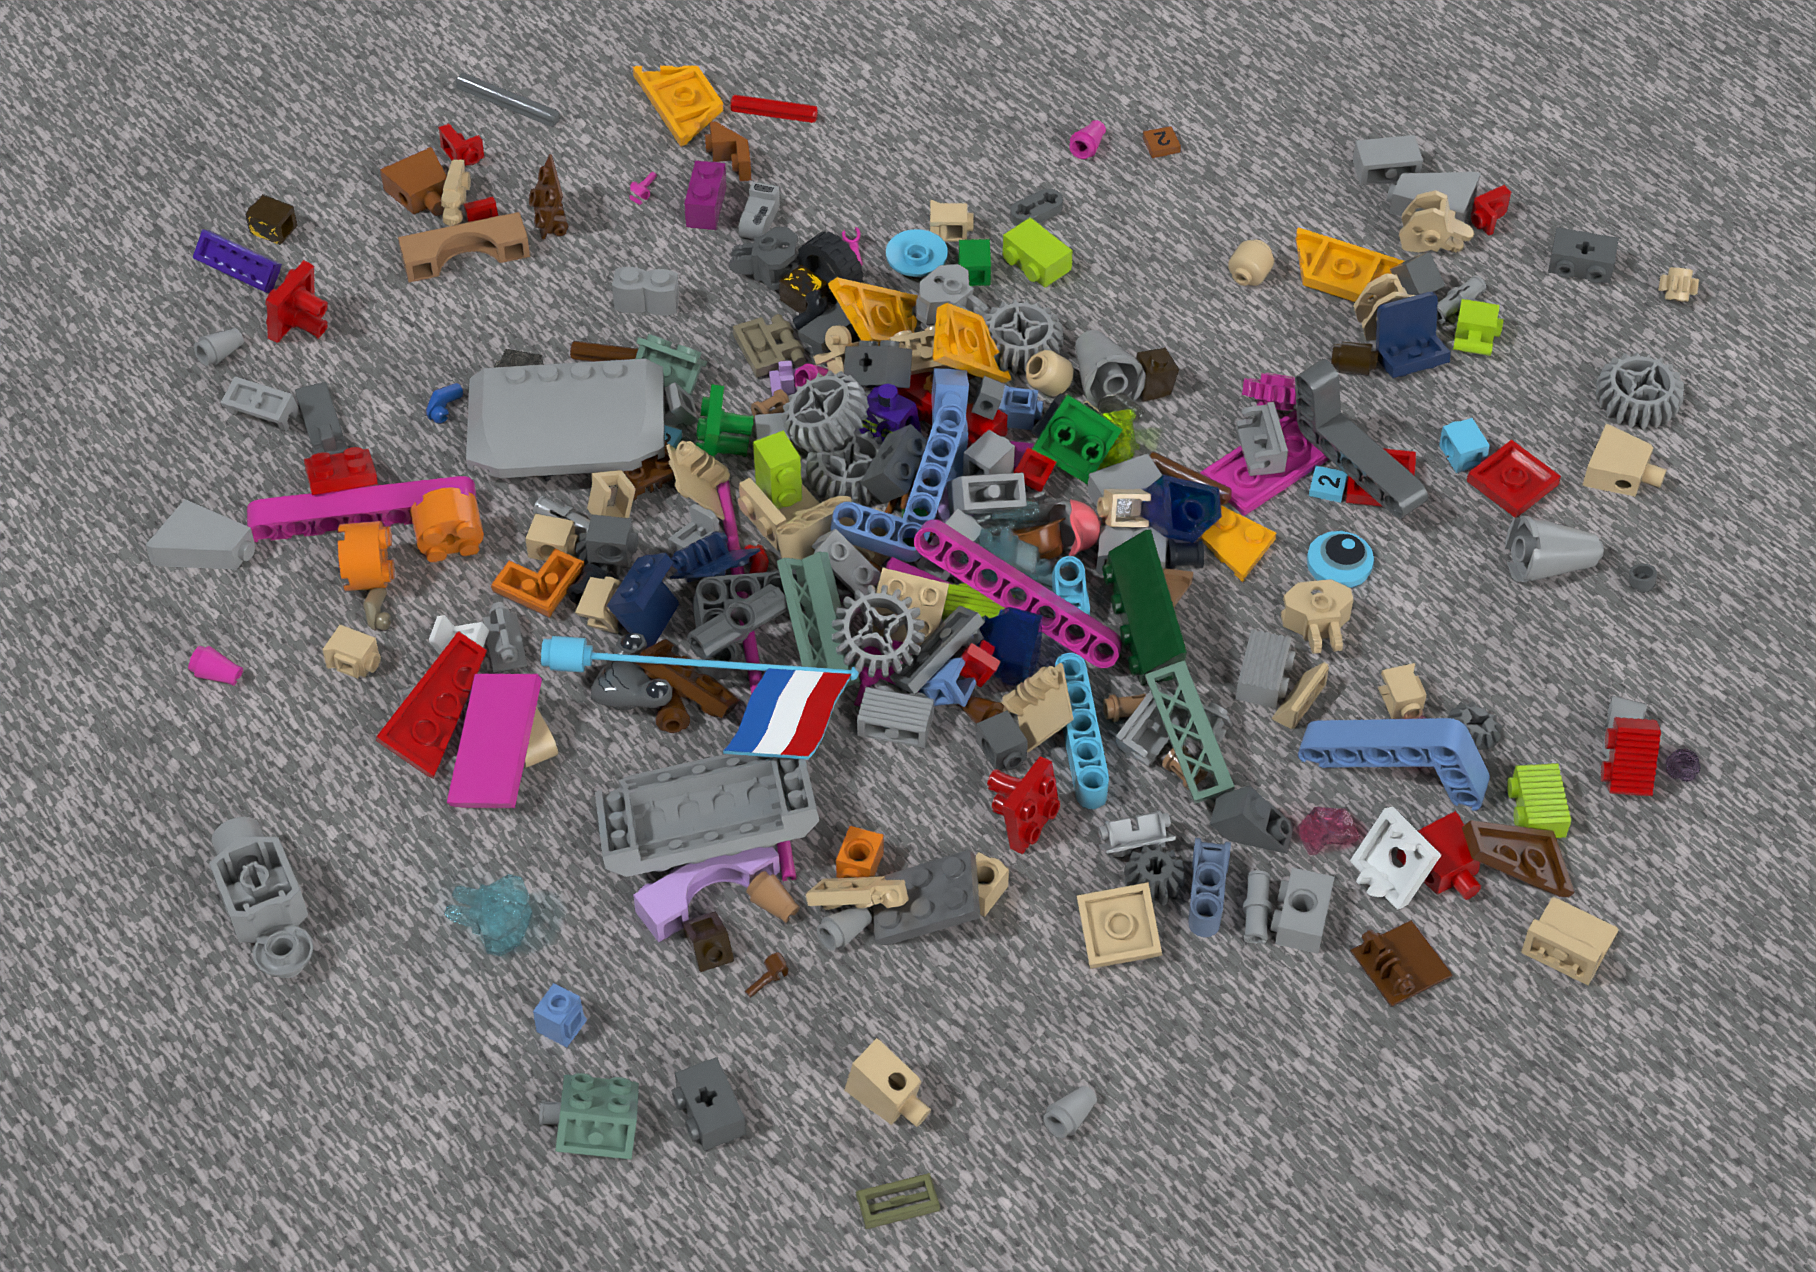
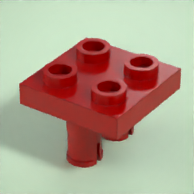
M303 260L296 269L292 268L287 273L284 282L278 289H273L268 294L265 305L267 306L266 325L267 338L269 340L279 343L292 327H298L312 334L317 339L327 330L328 321L321 318L327 311L328 302L314 295V265Z
M1039 756L1022 779L995 769L991 772L987 781L988 790L997 793L992 802V812L1004 816L1010 848L1022 855L1030 844L1033 845L1038 841L1042 828L1049 819L1052 820L1056 817L1060 808L1052 761Z

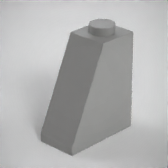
M1401 173L1397 184H1391L1387 194L1386 202L1391 203L1389 213L1402 217V213L1418 194L1437 190L1447 195L1450 210L1455 211V218L1465 222L1477 194L1481 173ZM1417 208V209H1416V212H1417V211H1422V210H1424V209H1422V208Z
M186 499L183 500L146 544L150 562L155 566L237 570L243 561H249L253 557L256 547L250 527Z

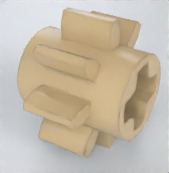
M1671 267L1669 268L1668 275L1660 276L1659 291H1666V300L1674 299L1676 301L1689 302V295H1696L1698 292L1699 279L1692 278L1693 270Z

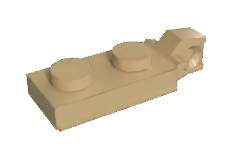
M885 876L822 879L806 894L808 906H823L824 909H835L842 905L853 904L856 908H867L882 903L887 908L902 906L909 900L905 880H885Z

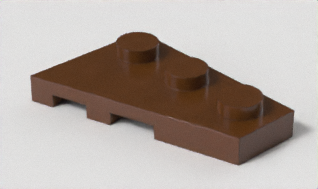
M666 638L645 649L639 655L690 659L688 656L679 657L671 651L674 645ZM636 662L637 665L644 668L647 676L652 679L667 680L672 686L674 693L682 698L694 700L710 716L725 717L732 712L739 701L736 696L712 676L698 674L694 670V666Z
M1470 820L1462 827L1472 859L1559 897L1569 898L1575 893L1554 831Z

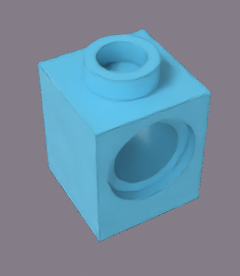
M1473 418L1455 421L1442 428L1439 446L1445 456L1449 455L1447 459L1456 473L1475 468L1487 459L1490 445Z

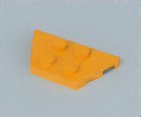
M642 66L633 67V76L680 147L685 146L710 121H713L723 112L722 100L698 66H660V71H643Z
M1298 227L1296 230L1295 240L1302 285L1353 302L1357 301L1369 282L1386 273L1392 274L1390 269L1404 262V260Z
M838 277L828 283L830 290L861 341H875L880 346V340H890V337H893L898 332L909 330L914 333L917 318L912 315V308L916 305L917 295Z
M950 303L937 307L933 360L958 370H967V373L980 378L986 376L1001 383L1010 381L1011 376L1008 370L1005 372L1000 371L993 357L1000 352L990 336L983 316Z

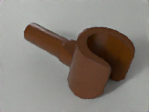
M773 953L765 959L764 965L767 972L744 991L750 998L766 984H769L771 981L780 980L779 972H782L784 977L787 976L789 969L781 953Z

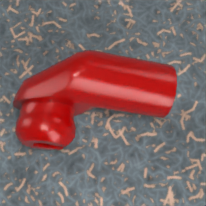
M748 544L744 549L760 548L761 550L749 557L750 562H752L749 574L767 572L769 559L765 548L759 544L757 546Z

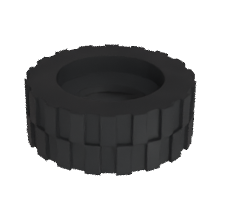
M821 232L798 249V266L802 264L827 283L837 277L863 283L864 274L861 269V263L856 257L857 255L851 250L847 242H844L838 235L836 236L832 232ZM828 285V301L836 304L838 301Z

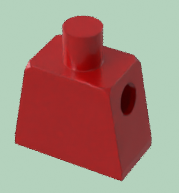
M1454 811L1417 830L1441 854V857L1423 883L1437 895L1454 886L1461 896L1467 900L1474 897L1481 890L1482 886L1474 877V875L1478 874L1481 862L1472 859L1462 830L1464 823L1458 813ZM1398 848L1396 858L1405 865L1406 854L1402 849Z

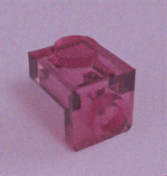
M1314 807L1296 828L1309 855H1317L1326 844L1349 845L1355 843L1361 837L1353 823V818L1346 809Z

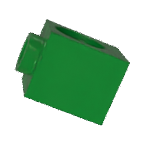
M990 239L959 240L958 263L968 270L969 286H991Z

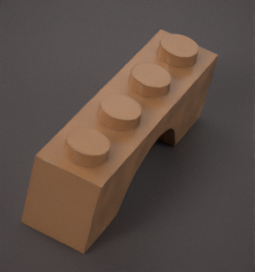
M520 212L398 237L408 282L439 276L443 265L450 258L464 252L486 253L494 257L499 263L530 257L528 237Z

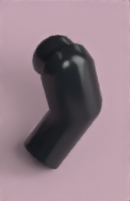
M813 290L806 294L805 301L808 303L806 311L793 318V323L797 330H800L825 312L827 302L825 298H822L819 290Z

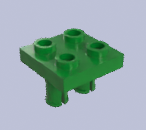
M711 384L709 397L703 396L700 416H705V418L699 417L696 432L697 440L702 441V443L696 442V446L714 458L717 453L746 457L754 416L725 412V409L722 408L724 386ZM727 433L742 434V435H747V436L744 437V436L730 435V434H727Z
M1067 393L1033 445L1032 450L1056 461L1058 467L1088 484L1089 474L1098 469L1123 429Z

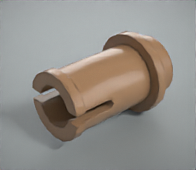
M1115 694L1110 695L1109 698L1103 700L1105 718L1118 722L1119 718L1131 717L1146 697V694L1116 697Z

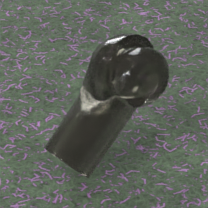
M1122 392L1103 396L1097 405L1099 413L1104 417L1124 413L1135 423L1145 413L1141 406Z

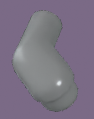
M1047 559L1036 561L1033 566L1035 571L1034 577L1038 582L1052 587V571L1054 567H1052ZM1071 567L1059 571L1060 576L1066 581H1074L1077 578L1076 571Z

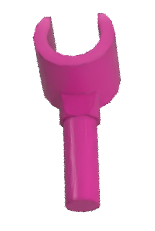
M651 172L640 183L632 182L630 190L642 199L647 200L650 197V190L647 187L657 177L656 173ZM630 195V200L638 205L643 203L633 195Z
M855 227L857 237L849 240L845 236L844 229L842 240L847 242L851 250L855 252L862 266L858 245L860 242V230Z
M865 671L859 673L861 684L854 703L855 706L861 707L866 687H870L879 681L878 677H869Z

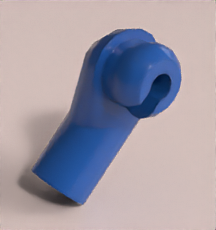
M454 383L437 389L432 393L426 408L429 420L433 419L435 423L441 424L448 419L446 415L449 412L445 408L447 403L463 397V389L460 384Z

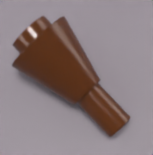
M672 691L671 701L667 705L659 707L656 725L661 731L677 733L689 726L690 717L681 697Z
M970 696L965 707L957 704L962 707L963 711L976 725L981 721L1004 712V705L1002 703L976 696Z

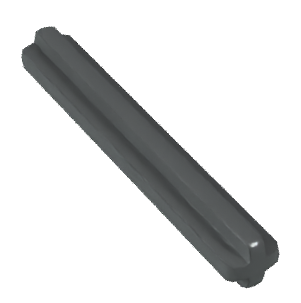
M461 73L456 78L457 89L540 123L553 127L560 120V112L556 109L466 73Z

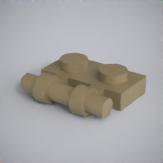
M780 314L772 317V324L766 325L763 318L760 317L733 326V336L756 378L768 375L769 371L779 370V362L786 361V358L792 359L795 366L798 367L806 363L805 350L801 342L795 340L793 336L794 330L790 322L785 321ZM774 339L782 340L783 343L777 345Z

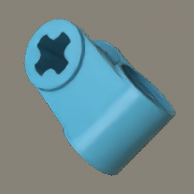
M1074 556L1063 557L1057 562L1052 571L1053 593L1090 616L1084 565L1080 559ZM1065 566L1073 568L1076 571L1077 578L1074 581L1064 580L1060 576V568Z

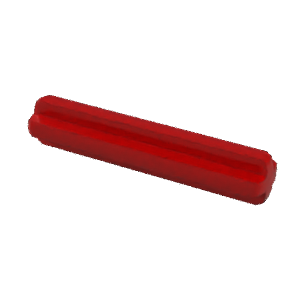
M736 94L732 96L730 104L731 111L737 113L815 123L818 117V107L815 105Z

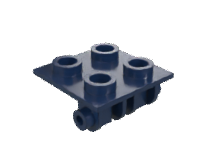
M715 531L697 540L696 543H691L689 546L676 551L671 560L673 561L672 566L678 572L669 577L670 579H685L686 582H693L703 577L725 576L726 569L748 564L750 562L749 557L761 550L760 548L729 551L726 545L728 543L726 534Z

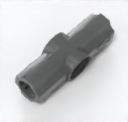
M770 584L743 601L731 603L725 612L687 635L690 648L697 657L706 660L732 643L744 641L749 633L787 610L788 605L785 595L779 587ZM731 618L740 619L744 626L736 625Z

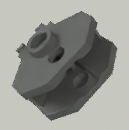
M787 226L774 227L761 237H755L754 243L736 244L732 248L731 256L733 257L729 262V268L732 270V273L734 272L739 275L740 273L754 274L755 281L761 280L770 289L778 290L779 280L798 267V253L796 252L798 235ZM785 267H792L789 270H783Z

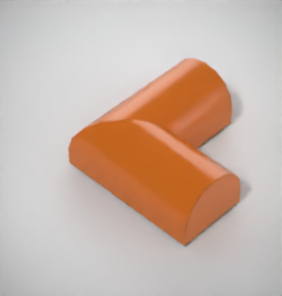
M554 549L539 572L536 573L509 560L491 584V588L494 593L550 618L567 594L568 587L574 584L580 576L581 570L585 566L584 561Z

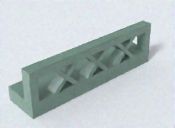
M819 551L802 560L785 557L778 560L777 564L802 667L852 670V667H856L855 661L851 665L846 666L844 658L848 653L837 655L836 647L841 643L832 642V634L838 632L832 628V621L840 619L835 613L836 609L841 607L828 552ZM792 569L796 570L798 583L793 578ZM800 603L805 607L806 615L802 612ZM808 635L813 640L814 648L809 643ZM859 677L855 680L850 679L846 687L860 682Z
M1185 660L1145 674L1146 681L1194 803L1196 804L1234 791L1235 786ZM1172 675L1177 686L1174 696L1171 697L1159 692L1155 681ZM1163 700L1170 703L1167 710L1165 708ZM1174 706L1185 709L1190 720L1185 729L1171 723L1169 717ZM1175 732L1182 734L1180 741H1178ZM1187 737L1199 742L1202 753L1198 761L1184 755L1182 751ZM1188 764L1195 766L1192 774ZM1199 769L1211 773L1216 786L1198 792L1194 780Z

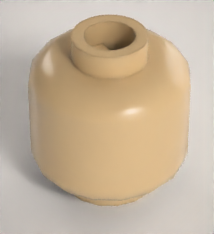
M1261 240L1243 241L1237 247L1228 263L1229 271L1235 282L1243 286H1257L1261 284L1274 265L1271 248Z
M1043 350L1029 359L1026 366V378L1028 384L1047 396L1055 397L1065 392L1071 385L1073 366L1069 360L1054 351Z

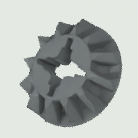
M1473 701L1468 705L1460 702L1455 708H1452L1448 715V718L1458 720L1468 728L1479 750L1494 747L1501 738L1500 732L1503 726L1496 722L1497 715L1486 712V706L1478 708ZM1472 721L1474 724L1482 723L1483 725L1480 727L1479 725H1469V723Z

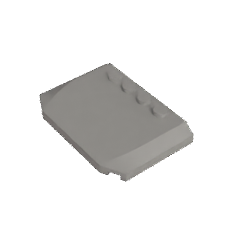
M630 359L484 368L469 380L466 447L468 469L474 470V466L489 470L491 476L498 478L596 473L618 470L630 471L641 467L642 461L657 454L658 459L665 457L664 373L662 366L650 360Z
M723 754L629 775L618 781L620 788L604 796L602 789L595 792L605 869L625 877L651 871L661 872L673 866L687 863L697 864L709 858L722 855L732 856L753 848L772 847L780 842L805 837L819 822L805 759Z

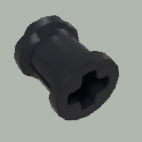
M1196 539L1195 542L1175 543L1174 540H1168L1167 555L1169 569L1186 565H1196L1198 569L1203 568V539Z
M586 564L581 570L582 576L577 583L568 587L566 593L573 603L579 605L590 577L599 579L608 577L606 572L596 565Z

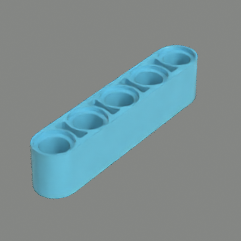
M1066 653L1059 656L1055 662V666L1059 663L1063 664L1074 719L1062 728L1076 799L1082 807L1096 809L1103 806L1107 800L1109 775L1086 663L1080 655Z

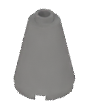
M1089 330L1081 334L1076 341L1075 349L1086 399L1093 407L1105 412L1123 408L1119 404L1128 402L1130 399L1134 402L1144 389L1146 375L1140 362L1098 330Z
M1528 515L1512 520L1505 540V549H1511L1514 564L1506 562L1511 577L1516 582H1529L1594 567L1601 560L1604 552L1603 543L1594 533Z

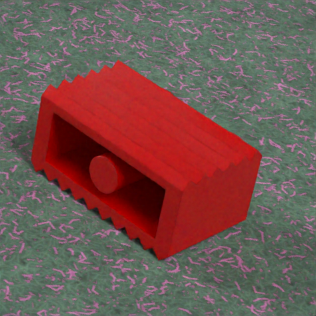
M1614 717L1613 728L1606 729L1605 748L1610 749L1609 760L1603 761L1601 765V782H1606L1610 794L1653 796L1661 729L1656 720Z

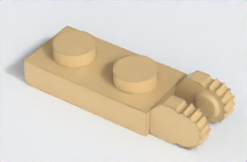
M464 160L451 161L444 184L441 203L443 208H445L443 223L447 226L458 225L463 219L460 207L466 203V190H470L471 184L470 172H465Z

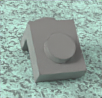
M695 503L691 505L689 510L692 521L668 538L670 549L676 552L689 546L691 543H696L697 540L715 531L720 533L719 520L716 514Z

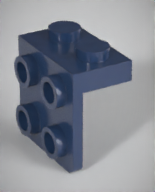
M1432 291L1382 304L1377 309L1376 351H1378V362L1392 378L1406 376L1410 373L1434 368L1450 362V350L1436 336L1438 297Z
M667 553L638 557L607 604L610 611L630 634L638 633L645 637L647 642L646 649L656 644L679 606L678 599L662 581L673 564Z

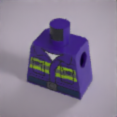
M892 384L874 387L867 396L869 408L866 410L868 417L862 420L863 428L859 429L861 434L871 431L873 438L881 437L882 442H884L888 434L910 424L922 434L917 407L913 401L898 395L897 388Z

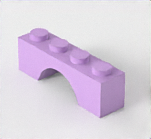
M758 847L744 850L732 856L722 855L706 859L701 863H688L678 866L669 875L655 883L644 885L633 895L635 912L656 940L660 942L683 929L681 922L689 920L688 907L691 899L699 890L717 882H733L748 888L753 879L763 871H766L769 875L780 873L779 854L773 847Z

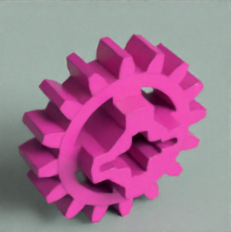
M1261 373V379L1244 378L1242 395L1255 397L1257 399V406L1274 402L1275 408L1278 410H1293L1294 405H1296L1295 377L1275 373Z

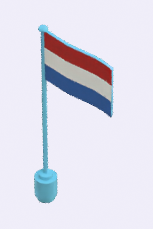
M552 636V639H543L541 649V665L549 667L552 671L584 673L585 666L592 665V659L766 671L751 694L737 733L730 744L723 750V754L808 760L824 737L836 701L849 680H855L859 675L855 667H852V670L595 653L593 652V646L587 645L586 638Z

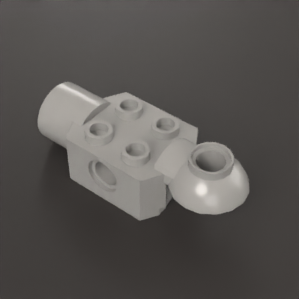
M237 817L221 824L212 835V845L217 856L209 862L218 891L238 941L255 943L253 960L258 968L272 977L292 978L304 969L313 953L312 938L307 931L298 927L308 916L300 887L279 837H265L260 824L253 818Z

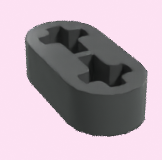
M1044 189L1025 197L1011 206L1010 221L1013 225L1017 226L1030 217L1038 224L1061 213L1063 209V196L1055 189Z

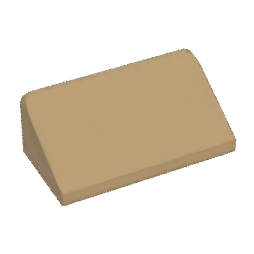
M1323 662L1306 671L1272 719L1290 729H1295L1325 687L1329 664Z

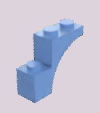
M934 368L931 396L932 426L938 410L946 404H956L964 410L966 415L969 390L967 370ZM951 420L942 421L943 425L948 428L957 427L956 423ZM967 420L947 482L963 476V459L968 441ZM942 449L932 451L937 457L948 456ZM930 478L929 487L937 486L938 483Z

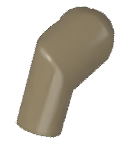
M385 588L371 589L363 603L367 624L374 631L377 629L385 631L389 629L391 620H389L390 614L387 612L381 613V605L387 596Z

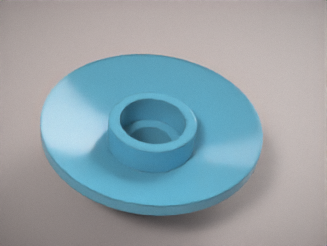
M920 229L907 230L895 235L886 247V259L889 265L895 271L913 277L927 276L938 266L944 265L948 257V249L943 239L935 233Z

